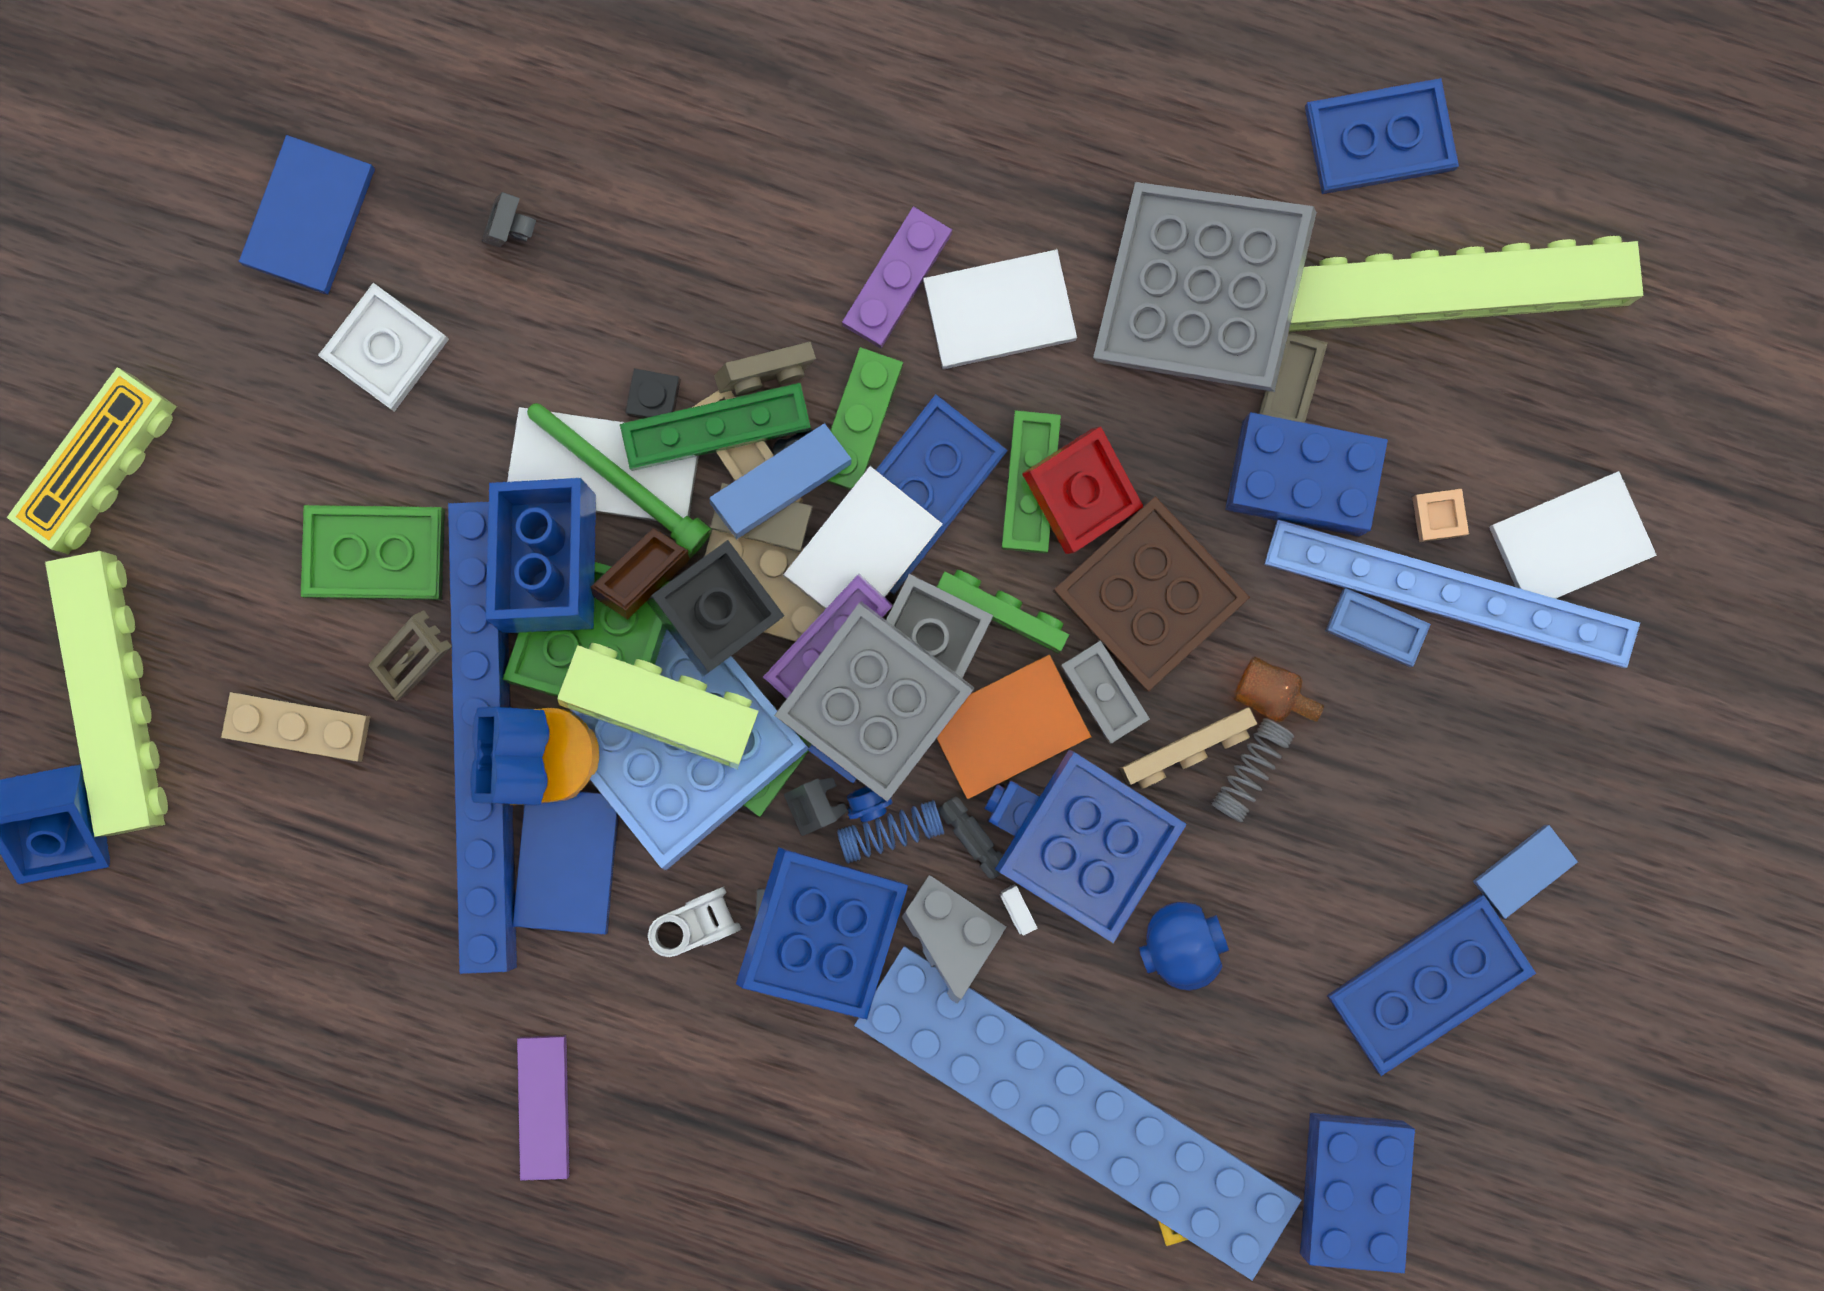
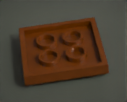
M1156 496L1053 590L1146 692H1149L1250 598Z

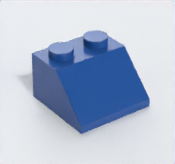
M81 764L0 780V855L17 884L109 867L110 856L106 836L94 837Z

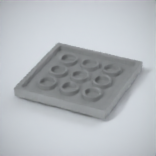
M1135 182L1093 358L1098 363L1275 392L1317 213L1314 206Z

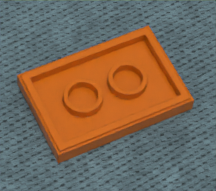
M1049 654L970 694L936 739L966 798L969 799L1090 738L1091 735Z

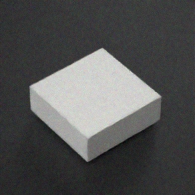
M1014 884L1000 891L1001 894L999 895L1018 933L1024 936L1038 929L1017 886Z

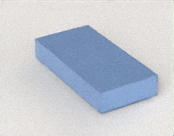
M1344 588L1325 631L1403 665L1413 667L1431 624Z
M1544 825L1473 880V883L1485 895L1498 915L1506 919L1578 863V861L1550 825Z

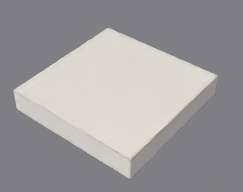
M373 283L318 356L395 412L449 339Z

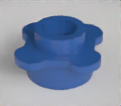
M862 787L847 796L850 805L847 808L849 819L860 818L861 822L874 820L887 812L885 807L893 803L892 799L890 798L887 802L869 787Z

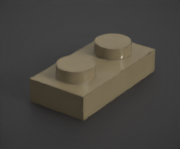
M806 342L727 362L714 375L719 393L735 390L736 395H745L762 388V382L777 379L779 384H787L801 379L805 376L804 371L814 362L816 357L811 342Z

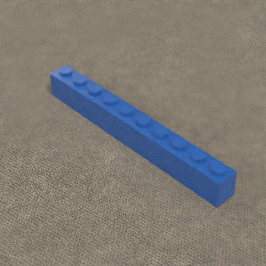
M489 502L448 503L460 974L508 972L517 968L516 927H513L515 907L513 805L473 803L470 789L471 769L475 757L472 731L476 710L479 707L510 708V684L503 680L509 662L508 633H502L485 620Z

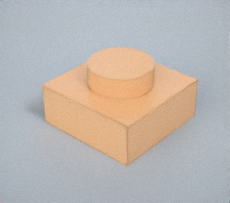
M1462 489L1419 494L1412 497L1419 542L1462 537L1469 534Z

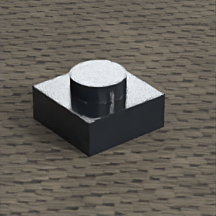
M634 368L626 415L644 419L674 412L681 382L680 377Z

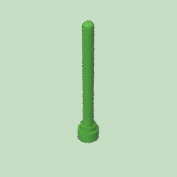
M535 403L529 406L527 415L535 424L671 531L670 537L676 541V544L688 550L689 558L693 557L701 549L712 533V529L699 518L693 520L689 516L681 517L541 404Z

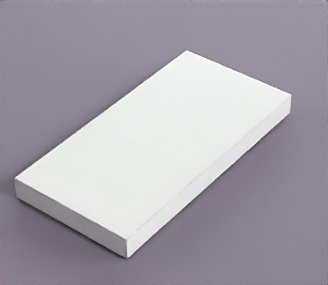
M519 407L507 482L582 478L596 494L597 513L657 521L535 424L527 415L528 408ZM551 412L681 517L690 516L699 456L631 471L620 429V424L624 422Z

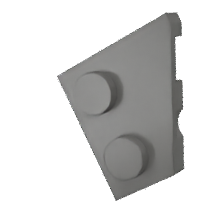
M930 875L902 915L912 935L920 940L923 947L922 952L931 967L935 966L949 988L947 994L955 1003H958L963 998L1006 929L1005 925Z

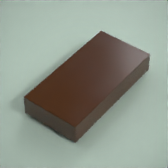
M653 528L591 586L592 595L628 620L647 602L652 594L658 591L690 560L688 550Z

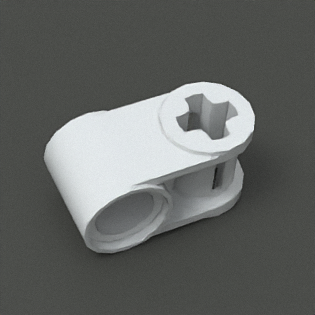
M721 887L686 902L685 906L654 920L648 932L651 948L661 956L672 957L702 944L703 946L742 930L739 923H734L723 898L726 894L725 888ZM708 906H711L719 926L715 925ZM664 922H675L681 927L683 940L679 946L669 948L662 945L659 941L658 930Z

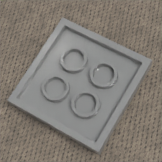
M861 601L774 716L888 802L974 690V687Z

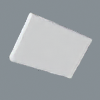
M1057 249L923 278L942 369L1073 342L1077 339Z
M870 466L783 576L824 609L835 600L858 574L885 597L942 526V523Z
M1619 471L1489 526L1515 587L1555 599L1657 556Z

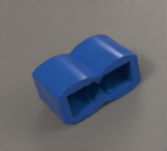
M506 707L477 708L472 731L475 757L470 777L473 803L541 804L548 783L542 756L550 736L544 710Z

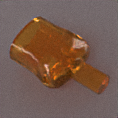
M1255 656L1249 661L1233 695V700L1253 708L1276 722L1284 721L1291 711L1317 722L1324 709V705L1300 694L1303 683L1301 676L1284 668L1271 665Z

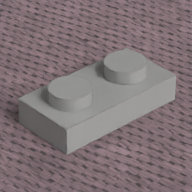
M1101 641L1060 666L1109 744L1150 720Z

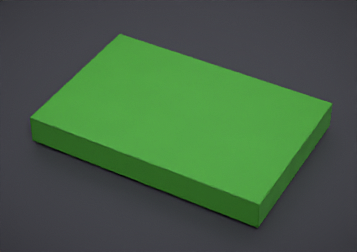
M304 505L301 597L442 600L445 509L442 507Z

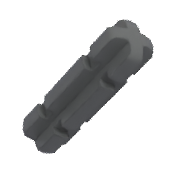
M956 796L950 798L938 809L939 814L948 825H953L955 829L952 831L974 860L978 859L981 862L979 866L986 876L991 880L997 878L1001 873L995 870L1003 855L1000 851L995 852L992 848L995 846L975 818L967 815L966 811L968 809Z

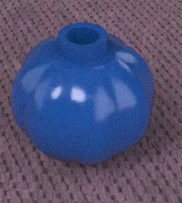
M1175 902L1160 908L1152 916L1148 924L1147 945L1139 947L1148 974L1157 971L1158 975L1170 986L1188 991L1209 985L1218 976L1223 967L1219 954L1229 951L1217 915L1206 919L1200 906L1188 902Z

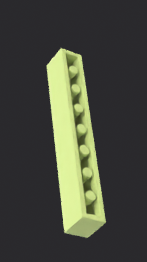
M1607 236L1593 240V245L1576 246L1575 240L1567 239L1548 243V248L1530 249L1529 243H1516L1502 247V252L1485 253L1484 247L1477 246L1459 249L1456 251V255L1439 256V251L1425 250L1412 253L1411 259L1393 260L1392 254L1371 255L1365 258V262L1348 263L1345 257L1323 259L1319 262L1320 266L1303 268L1289 332L1629 306L1643 296L1638 241L1622 242L1620 236Z

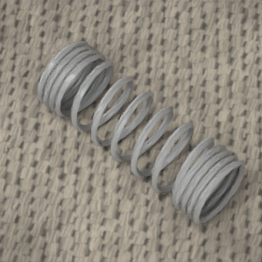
M1267 718L1263 719V722L1257 728L1258 732L1254 733V738L1262 746L1254 743L1247 744L1250 752L1256 757L1248 754L1240 755L1242 761L1250 768L1242 765L1234 766L1235 771L1244 779L1236 776L1227 777L1228 781L1237 790L1223 786L1221 787L1222 793H1217L1218 796H1215L1216 799H1213L1214 802H1211L1215 808L1238 822H1243L1249 809L1225 790L1252 802L1256 801L1255 798L1239 787L1233 780L1262 791L1259 785L1249 779L1239 769L1269 780L1268 776L1254 767L1245 758L1254 760L1271 769H1276L1273 764L1260 756L1252 747L1265 751L1279 759L1282 758L1279 753L1265 744L1258 736L1269 739L1284 748H1288V745L1291 744L1290 742L1293 741L1292 738H1295L1290 731Z

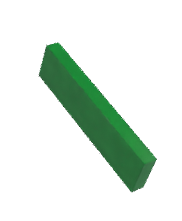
M801 383L622 423L620 424L629 469L635 471L809 431L811 426Z

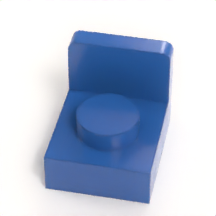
M1011 780L1005 788L997 784L984 808L991 812L988 822L1016 836L1039 796Z

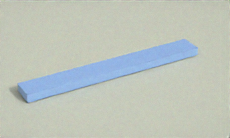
M1281 520L1276 522L1264 563L1266 566L1621 668L1628 667L1640 625L1639 622Z

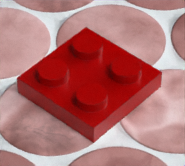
M1101 426L1090 429L1022 473L1065 554L1075 553L1144 507Z

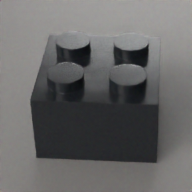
M729 540L656 591L647 600V603L702 676L712 671L784 617V614Z

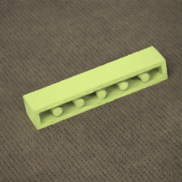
M102 551L45 562L94 837L113 836L165 825L163 814H166L168 811V802L163 788L158 787L155 769L159 767L160 759L155 743L153 741L150 742L147 723L151 722V709L147 698L141 694L139 678L143 676V664L139 653L133 650L131 633L135 630V620L130 607L125 606L122 588L127 585V577L121 561H117L116 555Z

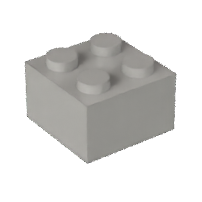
M909 574L886 621L963 678L993 615Z

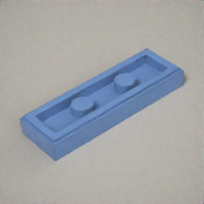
M824 423L709 498L710 504L737 540L850 466L851 457Z

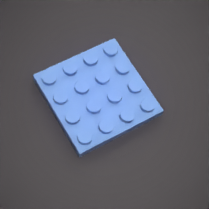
M668 629L666 630L655 665L663 669L661 676L675 681H679L681 675L694 678L707 684L705 692L722 698L725 692L738 694L751 700L750 708L759 711L738 770L572 709L570 710L579 716L589 729L593 730L598 741V768L590 780L664 870L669 869L809 749L794 730L774 716L777 709L732 656L705 676H702Z

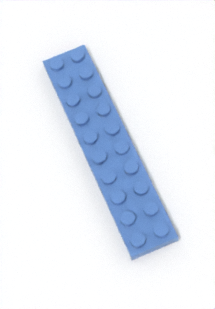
M905 945L903 946L876 989L867 1020L858 1018L854 1025L855 1027L1253 1281L1302 1201L1299 1196L971 987L968 988L963 998L958 1003H955L947 994L949 988L935 966L931 967L927 959Z

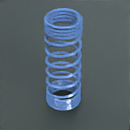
M928 801V803L925 802L920 805L927 829L917 808L912 806L911 811L915 833L905 812L900 810L899 816L903 838L893 816L888 813L887 820L891 842L881 820L876 818L875 824L879 846L869 824L863 822L867 850L855 825L848 826V828L845 827L844 829L841 828V830L838 829L837 834L846 863H853V861L856 862L861 859L857 840L865 856L868 858L871 856L868 833L877 852L882 854L883 843L880 829L889 848L894 850L895 839L892 825L901 844L906 846L907 835L904 820L913 840L918 843L919 831L916 816L928 839L944 834L935 801Z

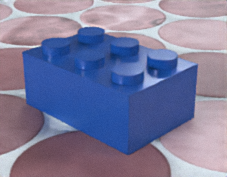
M1250 412L1242 421L1225 510L1360 537L1371 531L1388 439Z
M582 478L489 483L485 620L502 633L594 629V597L591 586L594 584L596 494Z
M1310 1113L1300 1254L1309 1265L1405 1273L1415 1129L1401 1120Z

